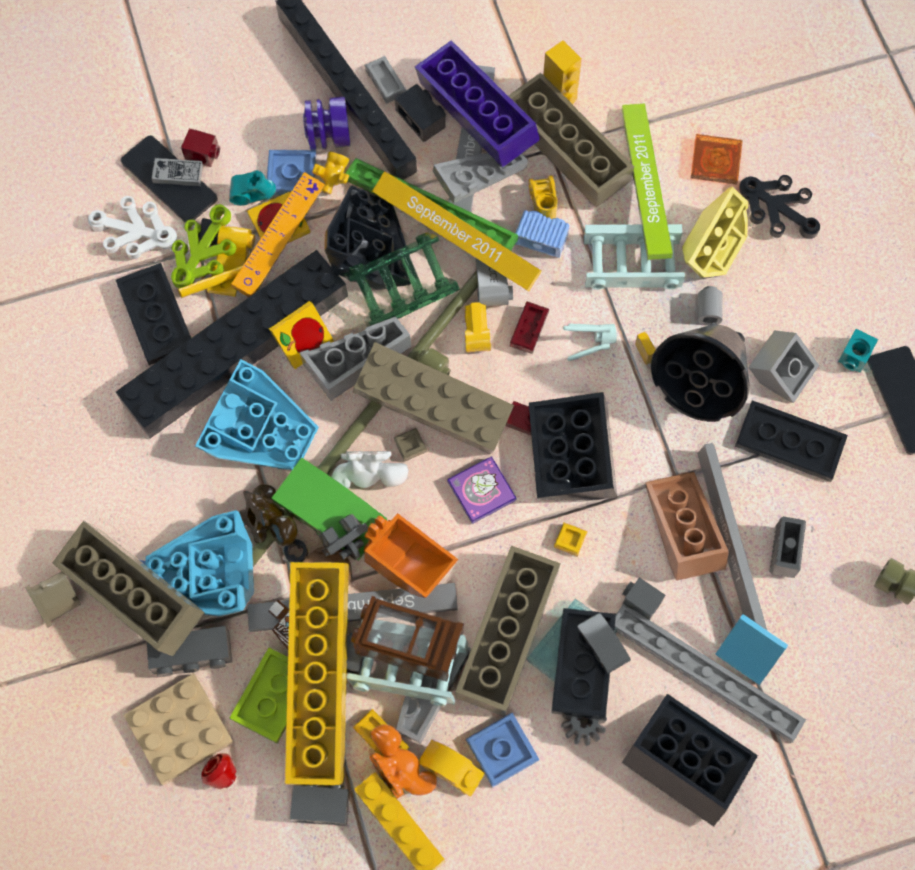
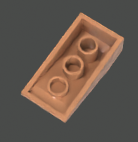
M689 472L646 482L647 493L667 559L676 581L726 570L729 551L695 473Z

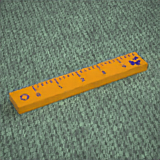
M305 172L303 173L231 283L232 288L247 297L257 292L323 190L324 183Z

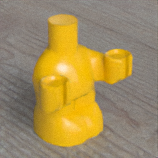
M328 152L325 167L318 164L314 165L312 173L319 175L325 182L322 192L331 194L334 186L347 183L349 175L344 173L350 161L347 157L335 152Z

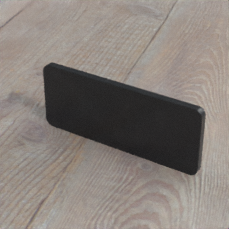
M152 135L146 136L121 157L122 165L185 223L190 219L196 220L218 200L217 194L202 180L200 186L153 183L152 174L155 158L179 159Z
M902 346L871 355L867 362L906 453L914 455L915 359L910 348Z

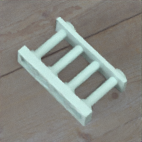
M668 224L673 255L672 258L665 259L666 272H651V260H647L642 225H585L584 244L592 246L593 273L586 274L585 288L601 290L604 288L664 287L665 289L673 290L682 287L685 272L675 271L674 245L680 244L682 224ZM603 244H614L616 246L617 273H603ZM627 244L640 245L641 272L627 273Z
M375 620L368 641L378 644L382 639L392 640V649L403 651V647L407 646V643L410 644L416 627ZM420 628L415 641V645L419 648L417 656L425 658L434 630ZM460 635L456 655H458V652H467L469 643L465 635ZM365 656L359 675L347 674V680L353 688L361 692H369V689L430 700L431 704L442 707L446 706V703L455 704L453 694L447 691L453 659L449 667L448 681L438 679L436 689L421 687L423 674L413 672L410 684L395 682L398 667L388 664L384 680L372 678L370 673L374 659Z

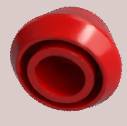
M219 753L207 762L201 772L203 784L216 789L229 788L235 782L236 767L230 755Z

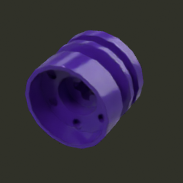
M345 97L330 98L329 109L325 110L321 100L317 99V110L313 111L311 100H306L303 123L305 137L310 145V150H317L316 139H321L322 149H326L327 138H332L335 148L351 147Z

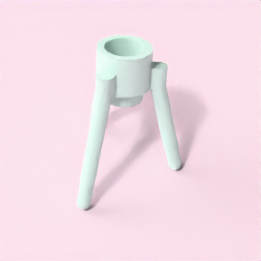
M570 323L568 326H563L564 331L594 332L595 342H600L598 346L569 356L567 358L568 361L600 350L610 349V344L617 341L615 324L592 325Z

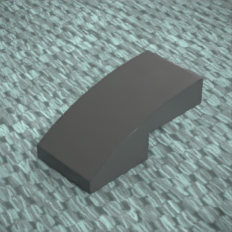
M600 613L577 626L579 633L593 650L595 658L608 674L631 661L624 646Z

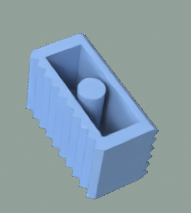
M524 210L516 230V234H518L516 244L560 258L569 234L570 225L560 218L551 219L543 216L538 211L528 212Z

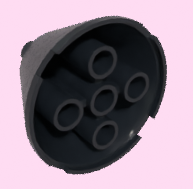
M710 323L708 326L678 333L665 339L657 347L651 360L652 379L655 386H659L665 394L664 400L678 412L700 421L718 422L721 418L735 416L745 405L750 390L743 334L727 326Z

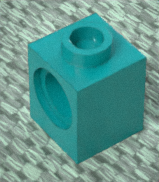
M855 329L838 362L843 364L848 370L861 373L879 339ZM852 350H857V351H859L862 355H861V356L856 355V354L853 353Z

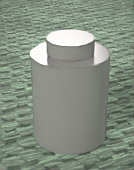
M714 286L704 287L703 290L698 292V322L703 325L710 323L720 324L723 321V293Z

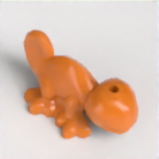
M382 724L376 726L370 732L373 742L383 757L378 753H373L369 759L397 799L404 794L402 788L417 796L430 794L436 788L438 782L436 775L429 771L419 773L420 764L416 755L408 750L399 748L402 737L393 726Z

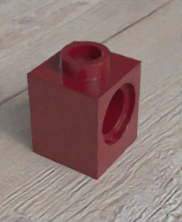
M189 128L181 146L184 159L202 161L203 165L211 167L214 159H217L220 154V146L218 145L216 135Z

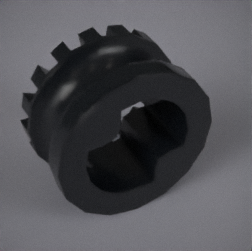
M295 539L293 543L284 548V554L289 562H303L306 556H308V549L303 541ZM297 546L298 549L303 548V553L301 556L295 557L294 554L289 555V550Z

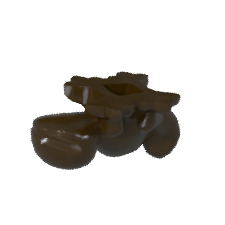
M262 484L254 488L252 492H243L246 500V509L239 511L244 526L247 525L250 528L255 543H262L266 540V531L268 529L276 543L281 547H286L295 541L298 532L297 525L293 518L284 515V509L272 501V497L276 493L274 487Z

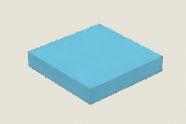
M742 614L715 655L760 685L786 650L788 644Z

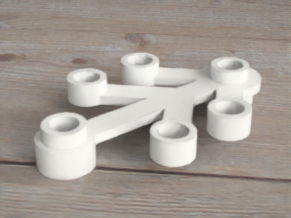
M124 196L120 200V205L128 213L132 223L107 217L100 210L91 212L88 217V222L94 231L101 232L107 228L127 232L118 238L107 237L103 241V246L108 253H115L119 248L127 245L126 253L131 259H137L141 254L155 247L170 249L177 240L176 231L170 226H164L158 215V208L154 202H146L142 209L145 216L151 219L155 229L145 227L136 210V203L131 196ZM132 202L130 206H124L125 203ZM149 208H154L152 212H147ZM101 217L100 220L94 221V219ZM163 235H168L167 238H161ZM142 237L149 238V240L139 245L133 242ZM115 243L113 247H108V244ZM132 249H138L137 252L130 253Z

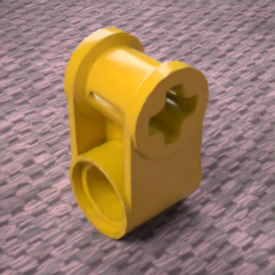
M550 175L548 178L540 180L528 179L529 193L533 201L534 210L547 218H556L557 197L553 176Z

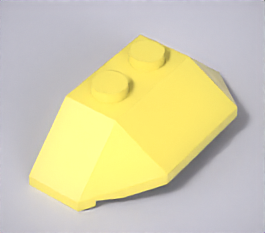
M729 187L703 210L682 246L685 263L701 278L726 275L747 238L748 218L746 209H748V201L733 187Z

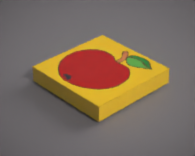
M291 192L247 210L248 216L260 239ZM303 219L288 243L311 233L305 219Z
M310 301L269 329L294 369L303 364L300 352L317 349L321 344L327 342H335L315 306Z

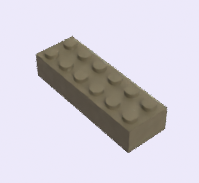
M541 72L508 95L536 123L540 140L534 145L596 208L632 181L634 166Z
M376 342L373 344L353 389V393L488 454L494 452L514 406Z
M84 520L52 562V564L156 650L170 656H174L205 613L100 528Z
M511 545L456 688V699L501 716H506L558 576L561 563Z

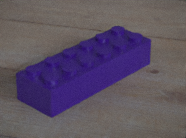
M452 40L415 66L420 84L502 168L540 140L536 123Z

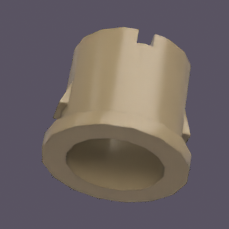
M62 571L45 581L39 582V584L32 588L30 585L25 586L47 628L52 626L51 621L58 617L60 618L65 613L81 605L74 589Z

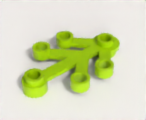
M217 204L210 210L209 216L212 223L200 242L198 234L201 231V225L193 219L185 223L184 229L188 234L191 253L187 263L185 254L188 252V245L182 240H176L172 244L177 267L173 270L171 279L174 286L178 289L193 284L197 278L209 274L215 276L223 272L224 267L217 260H211L207 265L196 268L200 261L223 253L227 256L235 253L236 245L229 239L209 247L221 226L227 225L231 221V212L224 205ZM217 265V269L213 271V267Z

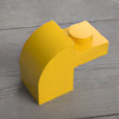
M432 739L419 759V764L423 768L435 774L436 777L449 782L469 797L473 795L485 774L474 766L472 761L460 753Z

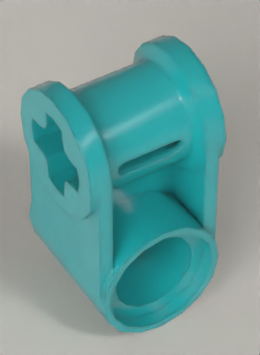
M259 170L234 175L231 177L229 201L234 205L245 206L249 203L268 200L274 195L276 185L273 181L265 179L264 174Z

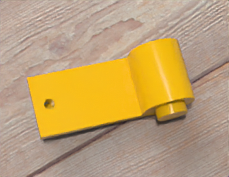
M226 225L221 226L219 229L218 244L225 239H229L236 245V251L233 255L227 256L224 253L217 255L216 260L223 265V272L245 264L249 250L253 249L255 245V235L252 234L251 229ZM234 279L208 288L207 293L236 297L237 290L231 287Z

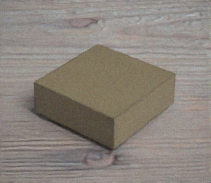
M417 428L394 437L395 444L404 462L427 452V448Z

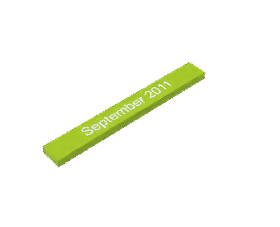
M645 103L622 105L621 111L631 164L634 166L633 180L647 260L672 258L673 251Z

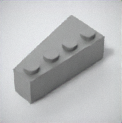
M395 316L366 327V330L362 332L350 333L338 341L321 344L317 349L300 352L304 367L330 401H332L356 384L374 342L401 354L411 347V337Z

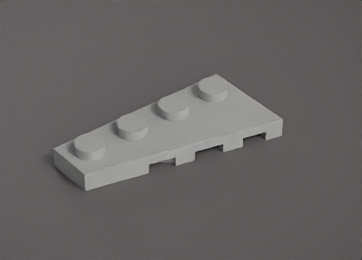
M487 152L434 164L432 172L454 204L526 169L528 160L522 153L502 168Z
M467 647L466 653L458 652V655L455 656L447 687L448 692H450L469 657L470 647ZM423 675L421 687L436 689L438 679ZM405 696L396 730L403 736L421 744L442 706L433 705L430 703V700Z

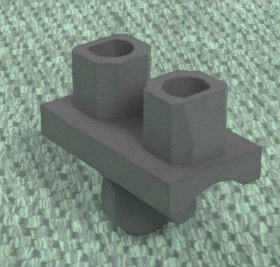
M349 514L339 521L345 531L343 536L339 538L332 527L319 534L320 540L325 547L321 551L325 556L332 555L342 547H345L339 553L342 559L349 555L354 560L360 558L358 549L363 547L364 543L361 539L355 543L352 540L366 532L368 526L366 523L360 524L353 514Z

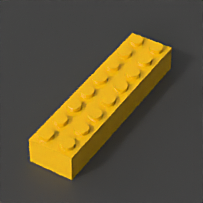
M290 562L285 784L341 785L344 782L349 564Z

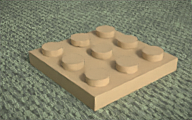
M194 673L124 714L128 725L163 786L234 743Z

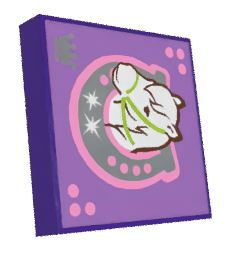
M492 456L447 479L449 486L471 524L480 521L517 500Z

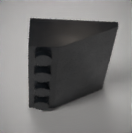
M604 392L529 402L537 499L600 500L617 497L608 404Z
M667 693L621 763L714 827L728 810L758 755Z

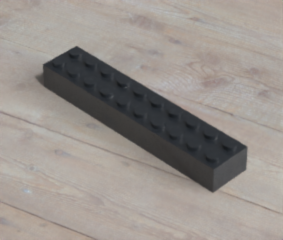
M315 250L118 389L116 394L151 439L226 385L240 359L254 365L279 347L269 330L272 326L309 301L313 303L319 315L322 316L348 297L346 283L339 275L333 272L328 262Z

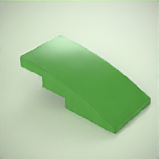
M302 457L272 497L273 502L292 513L297 520L316 531L317 535L332 527L340 538L345 534V531L339 521L349 514H353L360 524L366 523L368 527L371 523L375 524V519L378 515L388 520L352 491ZM368 530L352 540L355 543L361 539L364 543V546L358 549L360 558L357 561L363 556L364 548L370 541L365 537Z

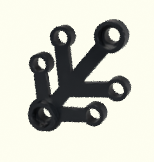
M781 175L778 180L762 182L756 177L749 176L740 182L739 191L745 199L749 200L751 210L750 221L753 224H761L766 215L765 211L760 208V199L767 205L771 225L769 231L773 237L779 238L785 231V225L780 221L779 213L800 226L799 232L802 237L813 239L818 235L820 223L817 219L813 217L806 218L786 205L792 203L808 204L812 198V191L810 189L801 188L798 193L771 195L766 192L776 189L788 191L793 183L789 175ZM781 181H786L788 185H783ZM748 185L754 186L755 188L751 189L748 187ZM801 194H806L808 198H803ZM754 214H759L762 218H756ZM807 224L813 225L814 228L808 227ZM774 227H779L781 231H775Z

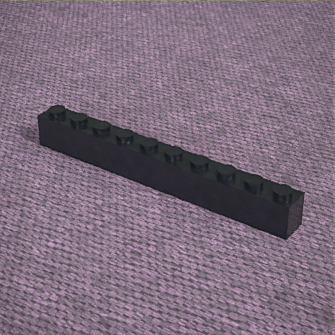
M276 0L279 19L334 96L345 97L347 114L389 173L402 180L417 173L415 155L302 0Z

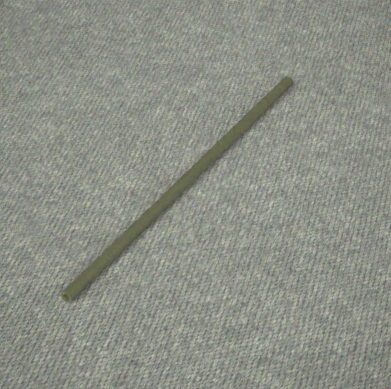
M477 270L407 357L415 359L422 349L427 350L431 347L478 288ZM370 401L317 468L328 475L341 459V454H345L382 408V405ZM284 509V515H288L291 518L294 517L292 513ZM269 529L266 531V540L262 543H256L252 548L253 567L275 541Z

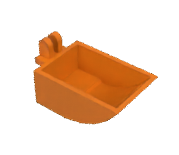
M398 513L392 520L388 521L378 515L375 519V524L371 523L368 527V532L365 534V537L370 541L364 548V562L399 588L418 597L427 598L459 560Z

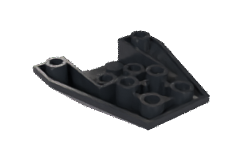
M351 185L325 231L324 251L333 272L375 290L410 285L413 282V264L394 206L383 198Z

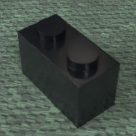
M415 84L395 98L396 112L423 143L446 128V113L440 105L437 106L432 101L429 92L426 89L422 90L418 84Z

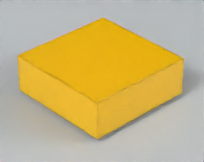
M643 332L637 335L635 346L644 363L648 365L651 363L656 349L648 334Z
M563 522L554 548L578 557L588 531Z

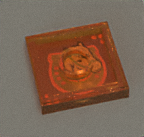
M696 134L690 178L737 185L743 140Z

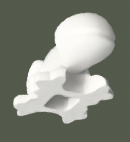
M346 451L345 454H341V458L348 462L338 465L331 477L347 489H349L351 482L358 487L368 488L380 479L387 487H397L405 482L409 469L408 465L404 463H382V461L391 456V451Z

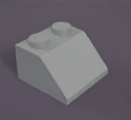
M774 330L748 368L760 384L787 401L794 403L820 365L797 333Z

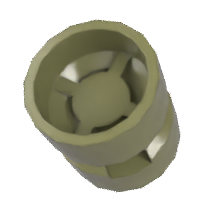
M890 557L880 572L874 587L887 594L893 592L896 599L908 605L915 597V570L911 568L905 570L904 564Z

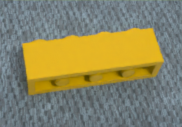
M376 772L354 789L358 797L416 870H437L446 862Z

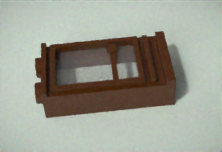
M372 596L369 604H364L360 619L363 620L360 628L356 627L352 635L351 643H354L355 654L447 682L449 667L452 659H455L460 635L464 633V623L452 622L376 599L375 596Z

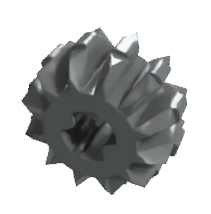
M562 715L568 721L562 722L561 728H570L565 737L568 739L575 735L574 744L576 745L579 744L581 738H584L585 746L590 745V737L598 742L600 736L597 732L605 733L606 728L600 724L605 723L607 717L606 720L588 718L587 723L591 726L586 725L585 728L580 727L581 722L577 720L578 718L582 720V717Z

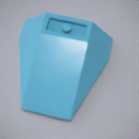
M240 359L195 447L217 459L292 471L301 457L304 458L319 427L263 370Z
M237 510L212 516L145 557L147 567L203 610L205 615L222 616L243 611L254 594L252 543Z

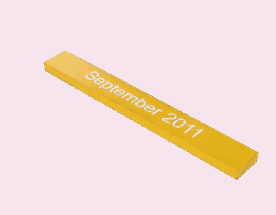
M385 171L372 191L527 291L531 290L542 272L536 266Z

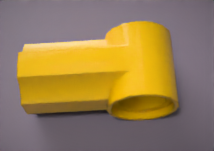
M479 302L470 303L465 306L464 311L466 352L491 351L490 330L487 329L486 305Z

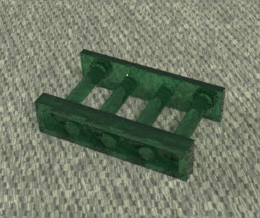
M429 232L423 233L415 238V242L364 266L363 263L354 265L349 268L350 272L344 274L345 278L350 282L357 280L370 310L369 316L364 318L367 327L395 316L399 319L460 290L456 280L444 277L434 253L432 244L440 241L438 236L429 234ZM423 249L436 280L434 282L435 285L428 289L422 286L410 258V254ZM401 259L414 290L412 292L413 296L406 299L400 296L387 266ZM376 270H379L392 300L391 306L385 309L379 308L365 276Z

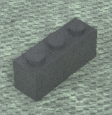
M226 626L191 631L174 656L156 650L146 641L148 668L153 674H157V677L171 676L173 671L183 670L184 673H193L199 671V667L210 666L211 669H219L225 667L226 663H232L230 634Z

